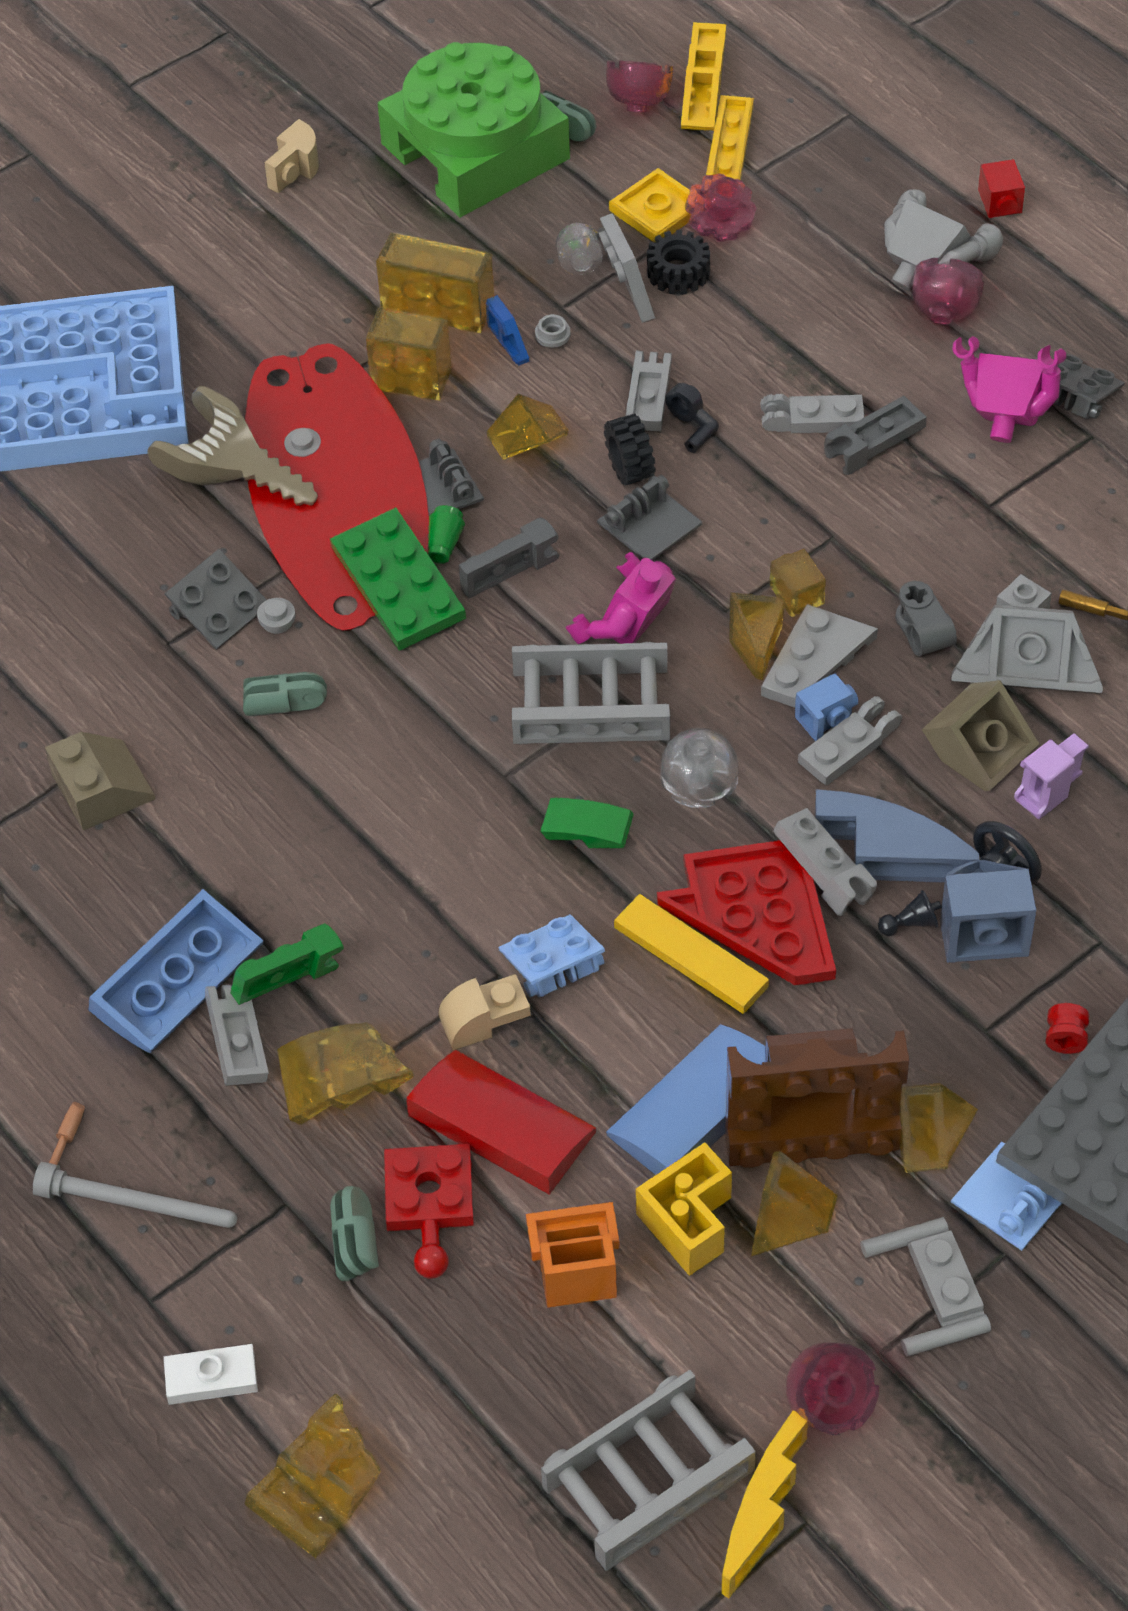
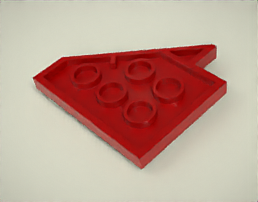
M780 840L684 854L683 864L689 888L657 892V905L793 985L836 979V968L814 880Z

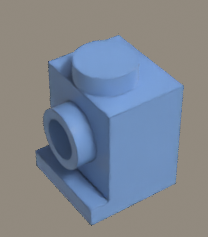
M834 673L796 693L795 718L809 735L817 741L824 735L825 731L834 728L844 719L850 717L852 707L858 705L857 694L849 684L845 685Z

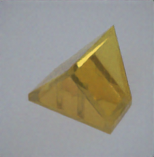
M521 394L515 396L487 430V437L503 460L568 435L567 427L551 405Z
M730 592L729 642L756 679L763 680L784 623L785 598Z
M941 1083L902 1087L899 1115L902 1126L900 1152L904 1172L947 1169L952 1155L978 1109Z
M781 1151L773 1153L764 1184L751 1257L828 1233L838 1195Z

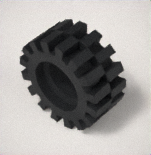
M676 230V235H672L670 231L664 232V238L660 235L656 236L655 243L651 241L647 250V276L650 278V283L653 286L658 284V290L662 292L669 288V294L675 295V290H680L681 295L687 294V288L695 292L698 290V285L703 287L706 284V279H709L710 250L708 243H703V237L700 235L694 239V232L688 231L687 235H682V230ZM673 260H684L688 263L677 265L671 264L669 262Z
M633 413L605 422L604 437L607 440L605 445L609 450L607 454L609 460H612V468L616 471V476L621 481V484L626 486L655 476L656 468L654 466L655 458L652 456L653 448L649 444L650 438L648 433H645V426L641 423L640 417Z

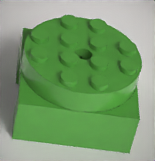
M450 43L446 47L420 58L408 72L403 83V89L377 102L381 144L403 165H407L425 156L438 170L439 183L435 185L436 196L459 218L570 159L568 117L540 93L539 77L533 66L507 46L486 43Z

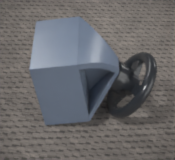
M985 821L979 824L973 833L974 847L979 853L980 859L963 864L945 876L940 925L947 963L1029 956L1036 915L1032 885L1036 884L1041 877V861L1033 846L1015 829L1001 822ZM988 833L992 834L996 843L990 850L985 840V836ZM1009 841L1012 842L1022 852L1025 858H1023L1017 853V851L1009 844Z

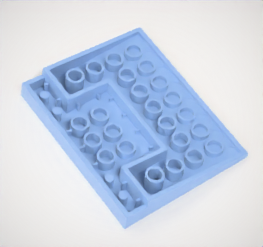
M174 286L0 306V472L148 454L147 450L154 441H163L175 446L189 444Z

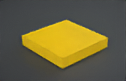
M657 168L610 200L609 211L655 243L656 236L660 235L664 238V232L667 231L673 234L676 230L681 229L705 212L706 201Z

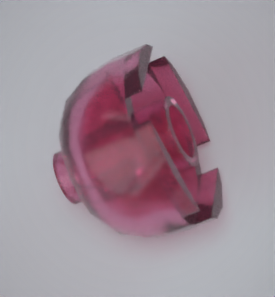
M608 60L606 82L610 95L616 101L627 104V111L647 112V106L659 104L670 92L674 66L666 64L665 71H662V66H657V63L619 61V67H615V62Z
M939 258L923 260L916 266L913 277L912 296L917 307L930 317L933 322L938 324H949L968 317L978 307L985 283V280L982 281V272L973 265L958 259L950 258L949 265L938 264Z
M820 1342L804 1349L791 1364L786 1377V1395L792 1411L794 1410L803 1417L809 1427L830 1435H841L839 1433L849 1429L854 1431L860 1428L872 1415L879 1397V1386L874 1384L872 1370L876 1371L873 1361L863 1350L843 1342Z

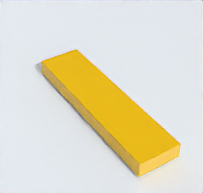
M720 95L703 197L738 200L754 98Z
M641 894L614 920V928L742 1014L769 987V979Z

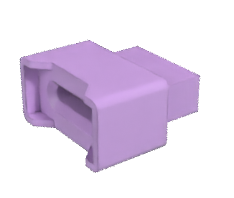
M1073 733L1059 745L1053 740H1049L1021 761L1020 766L1024 768L1022 783L1015 792V800L1037 819L1045 816L1068 797L1071 782L1082 775L1083 771L1080 770L1083 753L1088 749V745Z

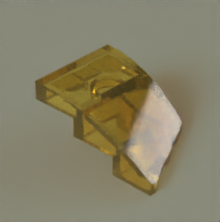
M367 1022L319 1030L299 1037L277 1049L289 1120L300 1125L331 1105L344 1110L372 1091L387 1095L414 1077L413 1071L401 1063L394 1055L395 1051L393 1048L383 1042L379 1032Z
M335 1393L309 1418L307 1429L278 1455L276 1466L247 1493L244 1504L315 1558L347 1523L370 1491L381 1471L372 1453L365 1448L363 1444L364 1438L357 1427L353 1428L343 1410V1400L339 1395Z

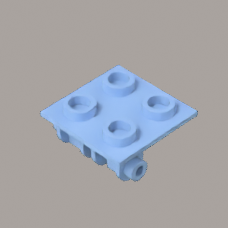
M571 914L566 917L555 918L546 926L528 934H520L510 942L498 947L499 951L527 980L523 984L529 997L537 995L540 998L556 990L555 981L561 988L566 986L563 971L570 982L573 983L577 981V977L580 979L599 971V966L604 964L601 954L605 952L604 947Z
M1001 1141L951 1199V1203L1022 1251L1062 1203L1043 1192L1037 1186L1030 1184L996 1163L998 1152L1005 1145Z

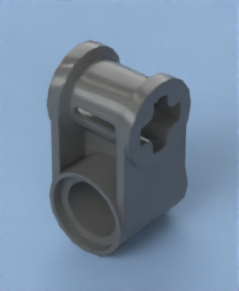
M921 581L905 583L900 588L899 600L901 604L896 610L895 619L907 637L914 654L919 657L955 645L957 635L950 616L943 610L930 586Z

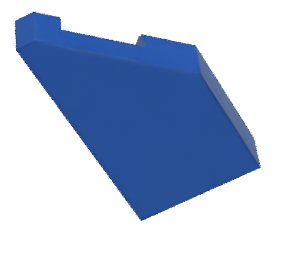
M498 295L486 299L487 326L515 364L520 366L529 362L527 350L513 315Z

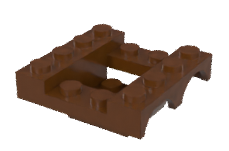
M853 1028L766 1036L765 1062H762V1065L747 1060L738 1052L736 1046L727 1047L725 1140L729 1166L741 1165L742 1167L753 1168L763 1163L784 1161L785 1163L795 1164L813 1158L827 1157L828 1159L837 1160L848 1155L869 1153L879 1156L888 1154L891 1151L900 1150L902 1126L899 1112L902 1084H907L910 1061L904 1030L895 1031L892 1043L882 1052L869 1057L867 1052L858 1053ZM853 1089H855L854 1100H853V1095H852V1090H853Z

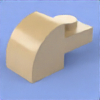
M298 119L277 137L278 151L264 162L268 188L277 193L290 183H293L300 174L311 180L318 171L319 160L314 130L310 125Z
M516 974L479 986L476 978L466 981L453 989L443 999L439 1007V1018L452 1050L492 1038V1028L531 1016L530 1005Z

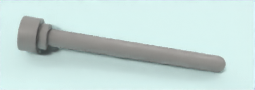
M40 1162L34 1176L33 1195L52 1199L54 1195L62 1196L63 1193L226 1228H231L237 1223V1215L230 1210L67 1176V1171L61 1170L60 1166L56 1164Z

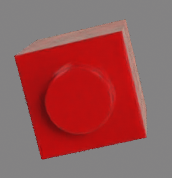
M1015 160L981 164L978 191L988 218L1022 213L1025 186Z

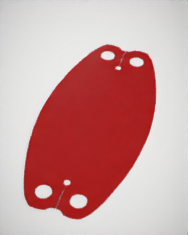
M326 343L309 348L304 355L298 356V358L279 355L264 359L253 374L245 421L259 448L267 449L268 458H278L279 466H289L291 474H300L302 482H312L318 499L313 505L302 504L297 506L294 498L283 499L280 491L271 493L267 485L257 487L255 479L247 481L256 517L264 537L283 572L319 617L336 629L344 631L364 625L370 617L375 616V613L333 551L330 538L397 508L428 554L429 513L419 461L396 411L370 375L350 354L336 345ZM323 357H331L337 361V368L329 374H321L315 369L316 362ZM277 369L287 371L289 374L288 382L282 386L270 385L267 382V376L271 371ZM307 385L312 388V391L305 393L303 388ZM299 428H309L316 431L321 439L320 447L309 456L297 457L291 455L285 449L284 444L286 436L291 431ZM342 596H350L357 601V608L349 615H341L334 610L333 605L335 601Z

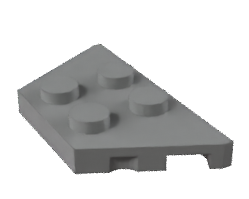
M994 605L952 671V681L978 683L1001 680L1003 685L1096 693H1102L1103 691L1102 682L1074 612L1070 610Z

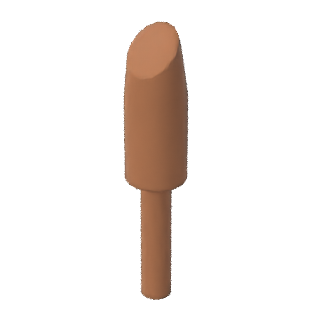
M73 1102L65 1114L56 1135L59 1141L49 1163L57 1165L66 1144L73 1141L85 1110L82 1104Z

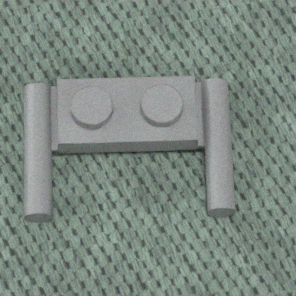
M944 1217L860 1242L865 1258L908 1246L928 1297L942 1326L938 1329L901 1339L902 1349L906 1357L991 1331L990 1321L983 1311L984 1304L951 1230L949 1231Z

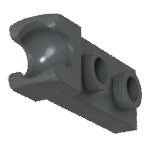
M902 396L850 426L844 424L829 432L824 442L825 455L830 459L838 455H844L845 466L843 467V474H852L866 466L867 460L925 428L927 417L905 396Z
M542 517L537 518L520 527V534L511 539L503 540L497 546L479 555L472 556L459 564L461 590L468 599L532 566L538 570L556 561L560 555L550 545L555 543L559 536L549 522Z

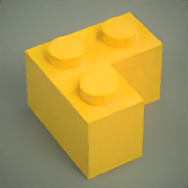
M704 1142L636 1188V1215L689 1276L724 1253L725 1227L712 1211L731 1199L732 1172Z

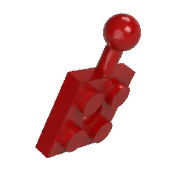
M470 1144L384 1149L387 1231L421 1229L422 1246L415 1253L414 1267L424 1278H438L444 1274L449 1264L447 1252L439 1246V1228L474 1226ZM426 1181H434L440 1185L439 1189L433 1193H423L417 1188Z

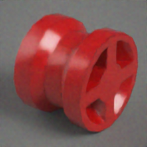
M1060 1003L1052 1006L1047 1014V1022L1050 1028L1046 1032V1045L1051 1050L1064 1054H1074L1083 1051L1088 1045V1034L1084 1030L1089 1025L1090 1014L1088 1010L1073 1003Z

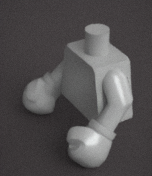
M917 189L907 190L900 196L893 214L884 223L887 253L893 262L900 265L891 281L900 288L910 291L918 275L935 282L941 275H947L971 260L976 262L991 260L997 255L1003 244V236L1000 229L994 224L986 223L971 237L963 224L927 208L926 195L923 191Z

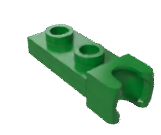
M321 924L303 932L301 941L292 945L284 944L267 956L258 960L249 959L242 963L235 971L230 994L238 1005H241L309 974L313 979H317L339 967V964L332 956L340 953L344 946L338 935L328 924Z

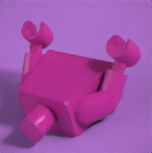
M974 336L970 337L968 340L970 351L963 348L962 339L959 337L954 341L952 349L958 358L964 359L960 364L971 404L983 418L993 421L990 439L1010 443L1015 424L1034 426L1038 417L1043 416L1059 398L1061 370L1058 368V365L1065 361L1066 352L1062 348L1056 350L1053 360L1050 356L1051 346L1047 345L1038 352V360L980 353L979 358H976L974 353L979 348V340Z
M633 552L627 553L625 558L628 561L616 567L626 579L615 592L603 619L594 620L590 624L584 614H579L573 618V624L565 627L577 644H581L591 637L594 639H614L620 644L636 643L669 602L676 581L672 570L661 561L653 562L645 557L640 561Z

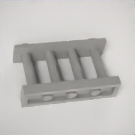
M667 643L512 646L513 676H524V707L512 708L513 744L670 740L669 704H657L656 673H667ZM641 673L642 705H618L617 674ZM602 674V706H579V675ZM563 675V706L540 707V676Z
M688 1370L679 1377L676 1375L668 1377L660 1383L655 1393L569 1450L560 1449L545 1461L544 1466L541 1467L542 1487L547 1494L564 1484L599 1532L594 1539L595 1558L605 1571H608L755 1471L756 1451L745 1437L733 1446L730 1443L725 1444L690 1399L695 1396V1375L691 1370ZM673 1410L678 1413L711 1455L709 1462L697 1470L686 1467L653 1425ZM637 1434L674 1480L672 1487L660 1495L656 1493L651 1494L616 1449ZM600 1459L636 1504L635 1512L621 1521L610 1516L579 1475L581 1471Z

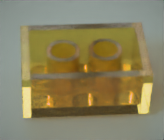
M390 232L376 260L381 312L458 328L460 330L482 333L487 322L486 299L494 296L492 254Z

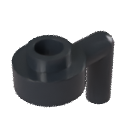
M678 383L666 394V405L675 417L682 421L694 420L701 426L685 442L686 449L691 453H695L718 430L719 424L703 409L701 394L694 386Z

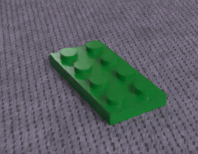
M397 508L330 538L333 551L399 651L466 619L464 607Z

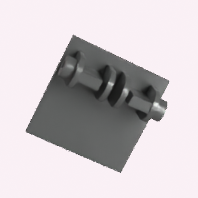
M1066 354L1065 361L1058 365V368L1061 370L1059 398L1054 404L1061 406L1066 398L1065 410L1069 411L1073 407L1072 413L1087 420L1090 417L1097 419L1102 410V406L1097 403L1124 386L1125 382L1114 378L1115 375L1106 369H1094L1083 364L1079 357Z
M440 439L433 440L429 445V458L419 461L429 515L440 505L462 509L483 501L484 497L455 450L450 449L449 444Z
M662 475L650 477L648 483L643 485L642 488H635L632 490V494L628 493L625 495L624 500L617 505L608 507L607 513L597 520L599 525L641 559L645 557L652 561L702 525L701 520L666 493L669 483Z
M220 549L216 550L164 594L172 602V606L169 607L171 615L177 620L181 617L187 618L216 650L255 618L259 606L267 600Z

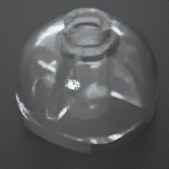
M691 728L682 731L668 742L662 753L660 782L663 788L665 786L671 793V798L677 803L691 808L715 805V800L721 799L725 795L727 799L732 795L738 784L737 754L732 744L717 731L708 728Z

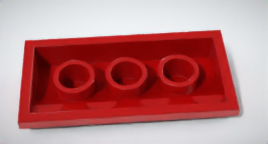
M454 1050L439 1061L406 1097L407 1110L410 1117L458 1144H470L472 1152L548 1195L551 1194L596 1133V1127L457 1050Z

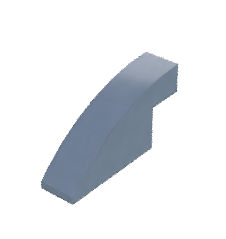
M816 789L815 818L833 839L854 840V863L856 865L861 863L875 880L945 882L946 874L968 862L979 860V853L968 843L924 815L870 796Z

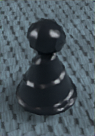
M921 890L917 897L907 904L898 915L886 914L880 917L877 923L878 930L881 934L889 937L898 932L899 926H934L937 928L938 922L934 911L942 908L940 901L930 903L925 891Z

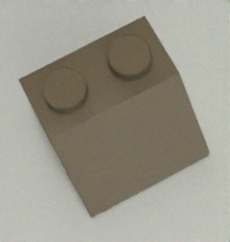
M1001 680L971 683L922 729L940 760L984 791L992 790L1039 745V742Z
M79 732L45 747L52 776L83 831L155 800L152 789L121 739Z

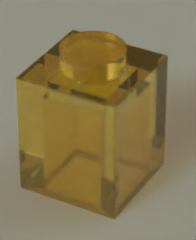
M805 548L791 554H784L771 561L770 587L790 617L802 613L807 604L814 607L825 604L826 579Z

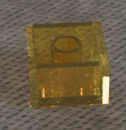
M378 307L366 336L370 377L382 391L440 401L452 371L448 319Z

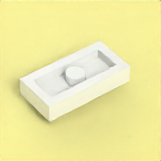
M253 1344L163 1356L166 1395L169 1405L258 1392Z

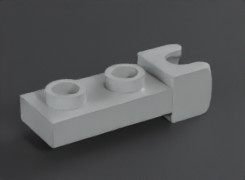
M808 808L777 822L773 832L824 891L822 898L837 915L843 916L847 906L853 899L860 905H864L869 901L876 890V880L861 863L856 865Z

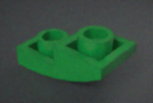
M550 798L540 832L547 840H583L588 848H624L634 814L629 809L601 802L570 798Z

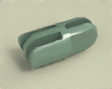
M547 90L542 93L568 117L569 139L582 142L595 133L596 120L589 110Z
M313 672L250 677L243 680V712L246 716L314 709L319 707L327 696L325 680L322 676Z
M347 1186L343 1190L337 1191L332 1196L330 1203L336 1276L340 1281H349L357 1277V1275H362L371 1269L379 1267L375 1226L369 1198L359 1187Z

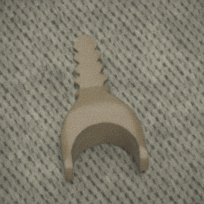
M205 386L197 387L191 397L195 408L212 425L209 433H206L202 439L196 440L192 444L175 446L163 441H154L147 450L153 465L182 481L203 486L244 478V480L255 479L257 487L267 485L271 493L280 491L283 499L294 498L297 506L302 504L313 505L318 499L312 482H302L300 474H291L289 466H279L278 458H268L267 449L259 448L235 403Z

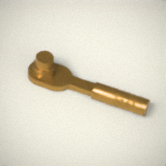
M1064 589L1061 591L1058 602L1061 605L1102 617L1109 615L1128 621L1127 610L1110 606L1109 602Z

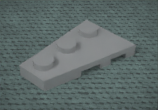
M613 213L601 217L600 221L604 231L599 232L598 235L605 253L607 252L610 263L615 269L619 282H625L641 322L654 319L655 316L635 256Z
M807 604L761 686V696L795 708L797 692L828 677L839 666H846L854 659L856 651L864 644L870 645L877 638L878 628Z

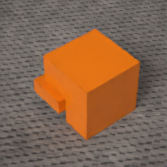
M613 1202L526 1214L532 1261L540 1260L547 1308L617 1298L616 1263L613 1250L620 1249V1241Z

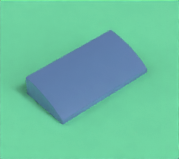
M202 889L89 997L88 1010L120 1036L142 1050L151 1053L206 1000L205 988L207 986H215L217 989L263 944V940Z
M720 1024L607 1130V1137L655 1175L704 1142L711 1147L725 1134L727 1047L736 1046L738 1052L747 1060L762 1065V1062H765V1046L735 1029Z

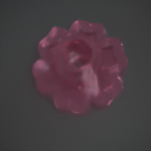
M724 174L704 176L701 185L695 184L691 186L686 200L685 210L691 214L689 219L690 226L696 229L701 236L713 234L714 238L719 242L736 240L739 237L740 231H747L751 228L757 207L750 201L752 191L741 180L726 177Z

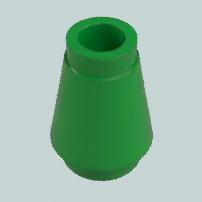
M440 505L429 515L428 555L435 563L444 564L449 562L450 556L465 527L463 513L455 507Z

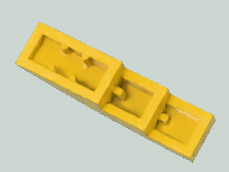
M693 22L688 66L686 68L681 129L714 131L721 86L726 24Z
M794 1410L767 1447L746 1488L736 1516L722 1573V1594L727 1598L732 1596L784 1528L785 1509L780 1507L779 1504L795 1485L797 1464L792 1462L791 1459L807 1440L808 1420Z

